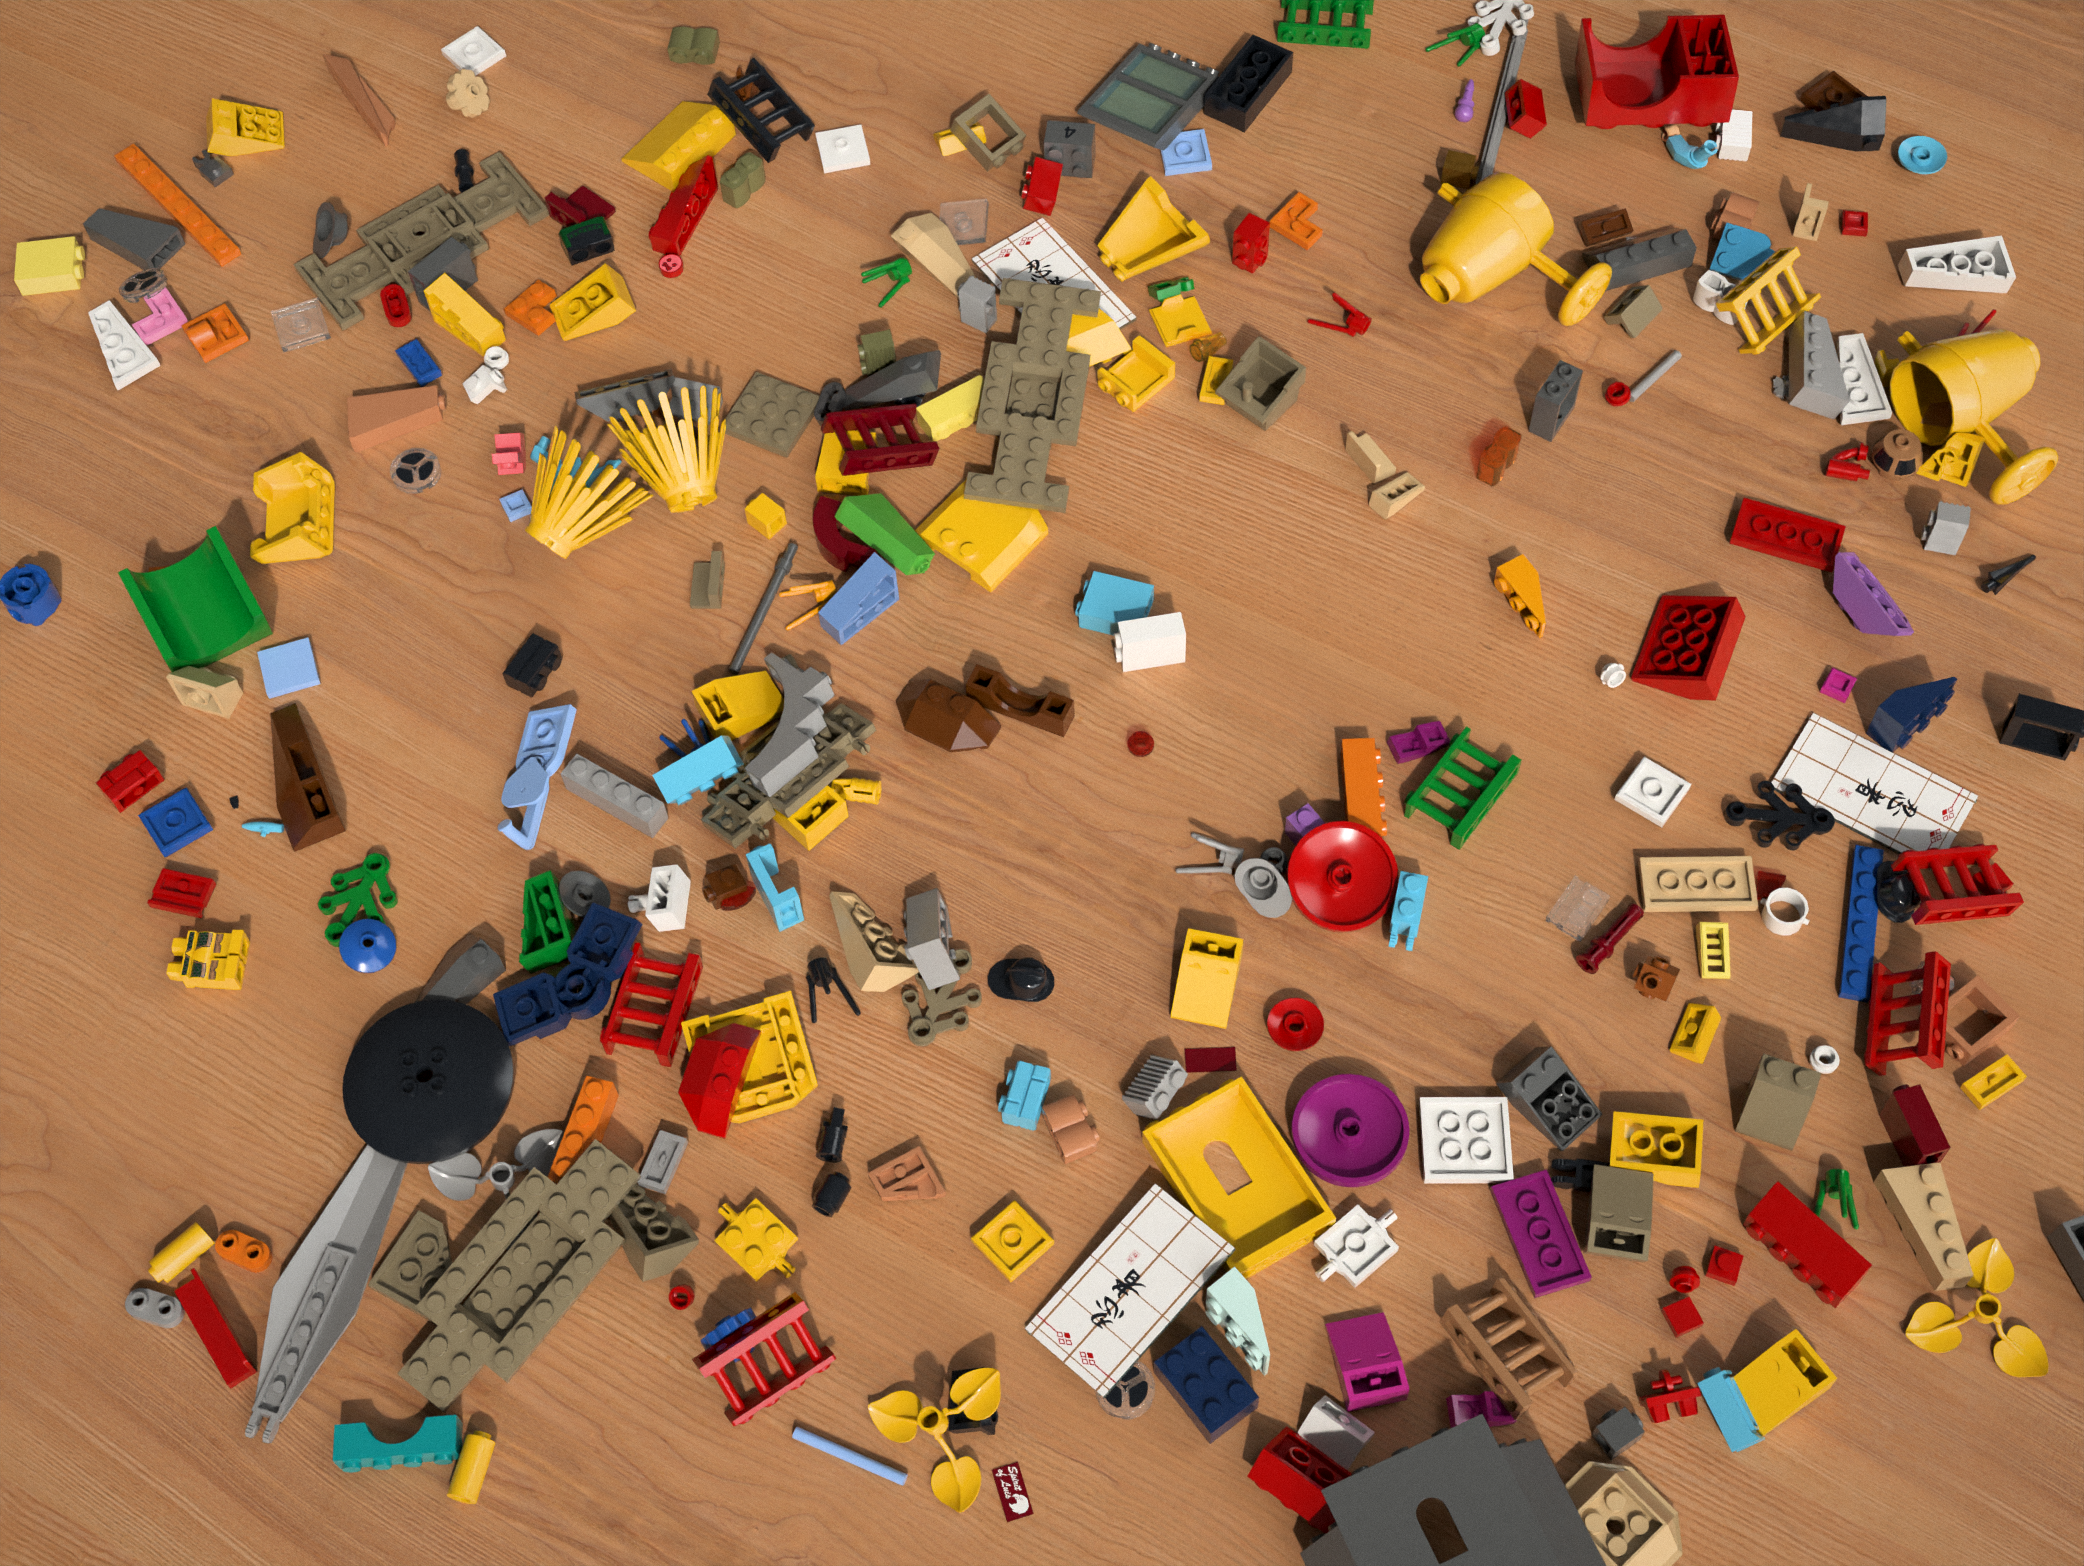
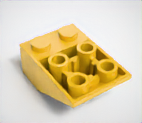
M211 99L206 116L207 152L237 156L284 148L282 111Z
M767 671L715 679L692 690L695 706L714 739L722 735L729 736L732 741L781 717L784 709V699Z
M827 785L789 818L774 809L776 815L773 819L810 851L849 816L846 801Z
M1188 928L1171 1018L1226 1029L1243 954L1244 939Z
M1795 1329L1736 1374L1734 1379L1760 1428L1757 1430V1433L1765 1436L1829 1390L1837 1377L1800 1332Z

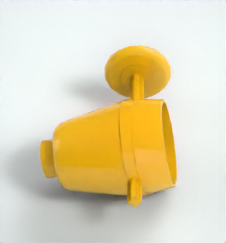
M1497 172L1489 175L1463 194L1448 183L1441 185L1437 194L1454 207L1422 255L1424 272L1420 276L1422 287L1433 300L1441 304H1448L1451 300L1462 304L1472 302L1515 277L1532 264L1569 291L1558 312V320L1562 325L1570 327L1578 323L1594 308L1609 285L1612 277L1611 266L1604 262L1597 263L1591 266L1577 280L1541 253L1554 233L1553 219L1544 201L1526 182L1512 174Z
M1995 329L1933 341L1924 346H1921L1908 331L1904 332L1897 339L1910 356L1902 360L1893 369L1890 380V393L1895 413L1905 430L1914 433L1920 442L1929 446L1945 444L1956 433L1978 434L1985 437L1984 442L2006 467L1992 483L1989 491L1991 501L1997 505H2006L2022 498L2038 487L2051 474L2058 462V454L2054 448L2040 447L2018 458L1989 425L2032 389L2036 372L2040 367V355L2035 344L2030 339L2018 336L2016 333L2005 329ZM1950 401L1952 406L1951 427L1945 428L1921 424L1930 403Z

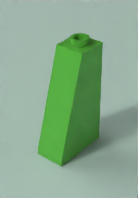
M881 493L844 498L834 516L840 523L870 547L876 549L880 555L905 575L922 574L928 570L935 553Z

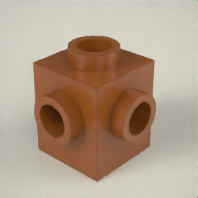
M1648 956L1644 964L1638 962L1632 977L1637 979L1634 989L1639 990V993L1646 998L1655 999L1656 997L1666 1002L1680 969L1670 965V962L1663 957Z

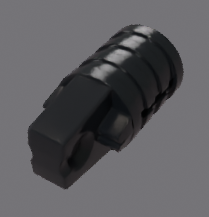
M834 1107L831 1112L830 1121H823L820 1142L816 1152V1157L822 1161L838 1163L842 1160L843 1146L848 1126L842 1125L845 1109Z

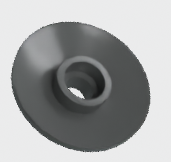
M569 872L559 882L558 890L563 904L578 916L585 918L592 903L606 908L610 906L611 898L607 887L599 878L588 872Z

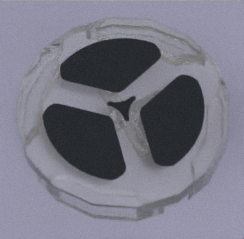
M159 268L143 270L127 278L121 284L119 293L126 302L137 303L140 301L138 298L145 297V299H150L159 294L166 287L168 279L164 271Z
M412 448L403 451L395 457L390 467L391 479L395 486L403 492L414 494L421 493L423 489L428 487L430 489L435 486L440 479L442 471L438 457L432 451L425 448Z
M1135 1360L1104 1396L1096 1390L1095 1395L1099 1406L1108 1415L1130 1420L1141 1416L1150 1408L1155 1397V1381L1151 1371L1142 1362Z

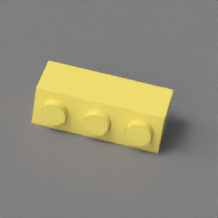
M981 375L916 408L918 424L932 442L945 439L950 434L961 428H966L977 421L984 386V379Z

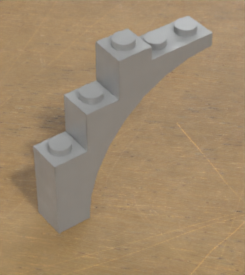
M772 652L764 658V661L772 677L783 686L785 693L784 709L780 723L771 740L760 754L745 767L753 785L768 797L775 794L819 757L814 748L816 743L813 737L827 726L822 716L824 711L821 706L835 696L830 686L832 681L825 672H818L812 667H809L806 671L799 667L796 669L786 658H779Z

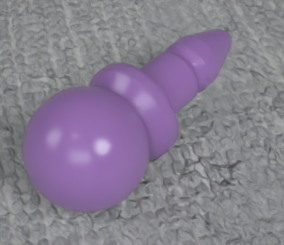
M1472 79L1466 84L1463 98L1458 100L1459 106L1455 109V118L1460 122H1468L1473 117L1472 108L1475 103L1472 101L1474 92V81Z

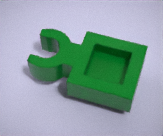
M1188 277L1148 286L1149 296L1159 302L1181 294L1180 292L1195 289L1193 279Z

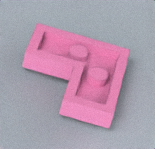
M163 287L144 297L147 306L153 314L132 324V326L147 346L182 328L181 325L187 323L188 320L166 287Z

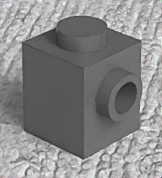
M1624 1407L1618 1412L1615 1409H1611L1599 1419L1602 1423L1596 1426L1592 1437L1609 1459L1613 1460L1640 1441L1645 1431L1642 1429L1643 1423L1634 1412L1630 1413Z

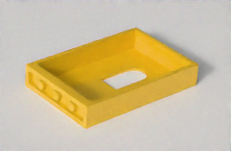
M1242 1076L1236 1080L1229 1079L1223 1082L1218 1090L1211 1094H1201L1194 1100L1193 1104L1185 1108L1184 1106L1176 1108L1169 1114V1117L1162 1121L1155 1120L1149 1123L1144 1131H1142V1143L1181 1204L1234 1247L1233 1251L1220 1264L1225 1273L1235 1267L1247 1279L1319 1238L1336 1222V1217ZM1213 1141L1226 1143L1252 1180V1183L1228 1196L1204 1159L1203 1150L1205 1146Z

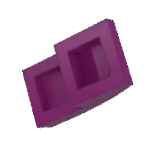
M1440 721L1416 725L1413 732L1390 736L1387 740V744L1397 764L1432 754L1449 746L1450 739Z

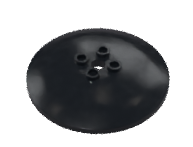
M440 999L407 1004L393 1010L375 1022L355 1045L348 1059L343 1077V1102L347 1117L359 1137L369 1147L387 1158L410 1164H431L452 1159L482 1142L502 1119L514 1088L515 1069L512 1052L497 1025L485 1014L469 1005ZM425 1070L433 1072L432 1078L429 1081H418L421 1072Z

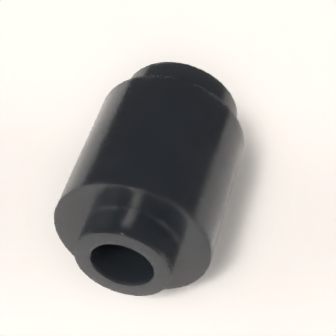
M839 1172L827 1173L813 1196L812 1208L830 1218L834 1213H838L852 1188L848 1184L849 1179Z

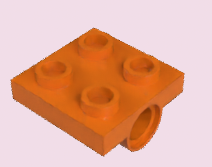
M225 303L181 325L184 333L205 363L249 341L246 333Z

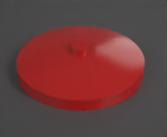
M1348 821L1325 823L1304 835L1291 853L1286 873L1292 901L1297 910L1312 924L1328 931L1340 933L1364 929L1380 919L1389 909L1395 898L1399 879L1395 857L1383 838L1366 826Z

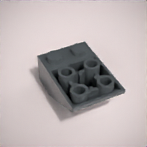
M1552 1046L1534 1048L1496 1083L1512 1106L1560 1151H1564L1603 1115Z

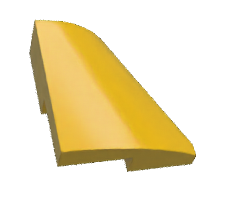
M1969 433L1954 434L1919 467L1916 474L1936 481L1944 479L1967 487L1985 437Z

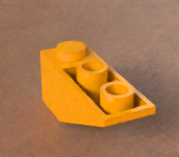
M1522 554L1497 567L1494 584L1496 589L1507 597L1512 609L1515 612H1519L1523 617L1527 628L1530 631H1534L1541 638L1543 637L1546 620L1539 575L1529 560Z

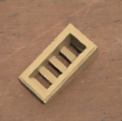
M1406 472L1372 491L1369 506L1381 517L1387 519L1423 492L1425 486Z

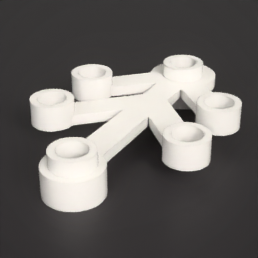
M1523 0L1480 1L1475 6L1477 15L1485 17H1471L1468 20V26L1478 23L1485 27L1495 22L1490 33L1485 35L1480 42L1482 53L1486 56H1492L1500 51L1498 37L1505 22L1510 25L1514 35H1523L1527 31L1524 20L1534 16L1533 6L1525 4ZM1502 6L1500 10L1489 14L1490 11ZM1512 8H1517L1520 12V17L1524 20H1518L1511 12Z

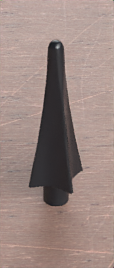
M2030 555L2014 564L1988 572V579L1981 584L1982 591L1985 593L1993 591L1997 595L2012 578L2033 562L2036 556Z

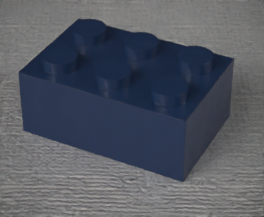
M1202 1326L1154 1361V1374L1210 1444L1258 1408L1259 1396Z

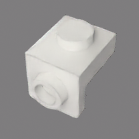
M482 365L462 383L470 400L476 404H479L494 389L502 393L507 390L503 382V375L497 369L492 370L485 365Z

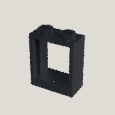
M2019 693L2004 720L2000 744L2065 761L2071 751H2076L2079 739L2084 738V710ZM2024 721L2031 722V723L2038 724V725H2042V726H2046V727H2050V728L2057 729V730H2061V731H2065V733L2058 732V731H2054V730L2047 729V728H2043V727H2039V726L2032 725V724H2028V723H2024Z

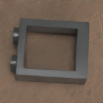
M1562 360L1558 362L1536 394L1529 432L1552 442L1575 408L1583 370Z

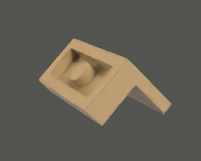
M1807 183L1797 214L1793 236L1817 241L1829 201L1809 198L1812 184Z
M1353 431L1347 433L1346 452L1374 485L1395 474L1396 467L1367 433L1360 437H1357Z

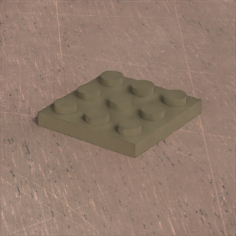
M756 372L725 418V434L787 458L814 417V411L820 396Z

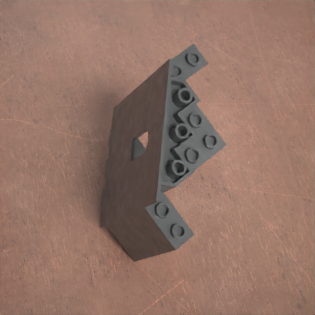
M1483 1414L1451 1429H1448V1427L1440 1429L1431 1435L1432 1438L1411 1448H1408V1446L1400 1448L1391 1454L1392 1457L1371 1467L1367 1465L1360 1467L1351 1473L1352 1476L1322 1489L1321 1492L1336 1522L1327 1527L1328 1533H1323L1310 1539V1546L1300 1553L1306 1566H1606L1542 1441L1538 1439L1527 1442L1526 1438L1515 1441L1510 1446H1507L1506 1443L1498 1445ZM1428 1498L1439 1499L1445 1504L1468 1549L1467 1552L1441 1564L1438 1563L1416 1516L1418 1505Z

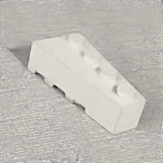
M2002 236L1906 249L1898 264L1904 286L2007 293L2016 279Z

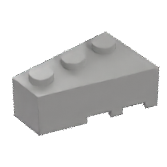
M938 888L907 898V910L904 911V918L907 923V927L904 928L907 939L904 949L907 958L914 961L929 990L960 980L959 972L952 962V959L956 958V952L954 949L949 950L948 938L953 937L948 908Z

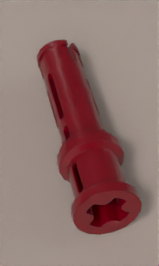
M1634 903L1629 904L1626 910L1601 936L1594 937L1590 941V946L1584 953L1581 952L1576 956L1575 959L1580 968L1589 974H1595L1599 969L1598 966L1605 958L1608 959L1613 955L1615 945L1644 916L1643 910Z

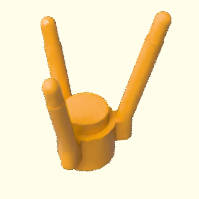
M832 580L790 587L789 591L779 593L780 597L813 592L816 603H822L785 627L787 631L818 614L821 608L837 593Z

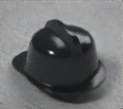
M1885 861L1879 865L1876 873L1877 904L1887 919L1896 923H1903L1912 917L1911 915L1921 900L1908 871H1893L1891 865L1895 861Z
M1032 957L1004 959L997 962L988 974L990 990L998 997L1004 999L1039 1002L1046 999L1052 993L1055 986L1051 970Z

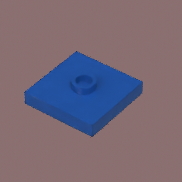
M187 788L180 790L138 815L164 858L213 830Z

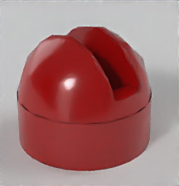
M686 1284L674 1287L669 1293L671 1306L677 1310H684L691 1306L695 1298L694 1290ZM678 1293H685L687 1296H678Z

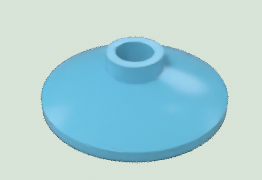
M1913 136L1901 143L1898 149V159L1906 169L1914 173L1932 174L1944 167L1947 161V152L1944 146L1933 138Z

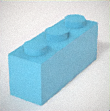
M721 735L652 776L667 804L677 803L680 806L693 798L691 794L700 790L702 793L713 788L716 785L714 781L721 777L728 779L739 772L737 768L744 765L730 737Z

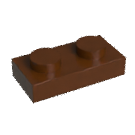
M1626 208L1591 218L1578 224L1586 247L1622 237L1634 231Z

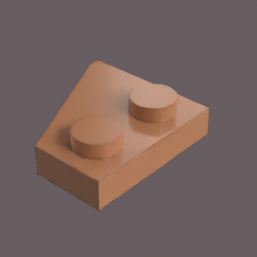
M920 1146L868 1173V1177L882 1201L934 1199L946 1196L944 1188Z

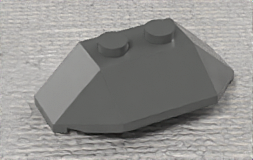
M671 368L574 393L577 405L608 422L610 421L609 417H614L617 422H622L625 420L620 413L621 408L626 409L630 416H642L637 405L639 399L645 402L650 414L653 410H657L661 404L659 394L661 392L668 393L675 382V377Z

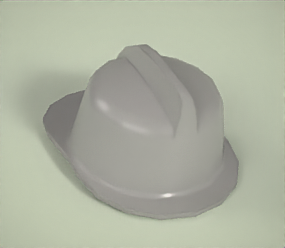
M1249 858L1237 867L1235 883L1251 906L1260 915L1268 918H1277L1289 910L1292 903L1289 885L1272 862L1261 858Z

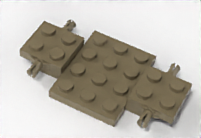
M842 703L832 711L822 715L827 726L813 737L816 743L814 748L819 757L775 794L768 797L753 785L745 767L760 754L771 740L780 723L778 721L739 754L744 765L738 767L737 770L739 772L730 777L734 782L718 795L714 792L711 793L712 796L708 795L707 801L714 807L701 819L704 827L735 849L752 834L761 840H765V837L768 838L769 831L762 826L776 815L774 809L789 818L849 767L844 758L851 751L857 750L862 755L869 753L870 745L864 741L876 731L874 724Z

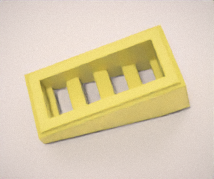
M1699 922L1696 925V940L1701 979H1730L1728 923ZM1706 934H1718V939H1708ZM1707 944L1719 945L1720 949H1707ZM1707 955H1720L1721 960H1709ZM1708 965L1722 966V971H1708Z

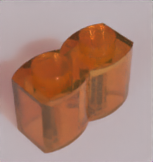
M1507 426L1502 427L1496 432L1492 444L1485 447L1480 455L1476 479L1491 487L1502 480L1505 469L1512 466L1517 459L1521 441L1520 433Z

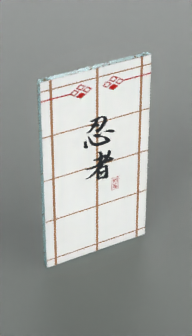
M1043 218L972 258L974 265L999 292L1001 291L1003 278L1101 291L1099 308L1114 320L1119 330L1136 321V316ZM1013 306L1022 315L1023 307Z
M1814 713L1809 717L1808 723L1776 776L1771 781L1774 785V790L1784 795L1787 785L1792 783L1798 784L1802 788V796L1815 808L1828 810L1834 816L1835 822L1897 854L1910 849L1914 851H1925L1934 847L1949 849L1973 804L1977 802L1978 795ZM1789 791L1791 795H1797L1795 791Z
M1154 1184L1026 1326L1025 1330L1091 1386L1099 1396L1105 1398L1233 1254L1235 1248L1166 1193L1161 1186Z

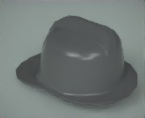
M330 202L322 203L316 215L313 253L319 259L327 255L331 246L340 245L347 237V216L345 213L334 210Z

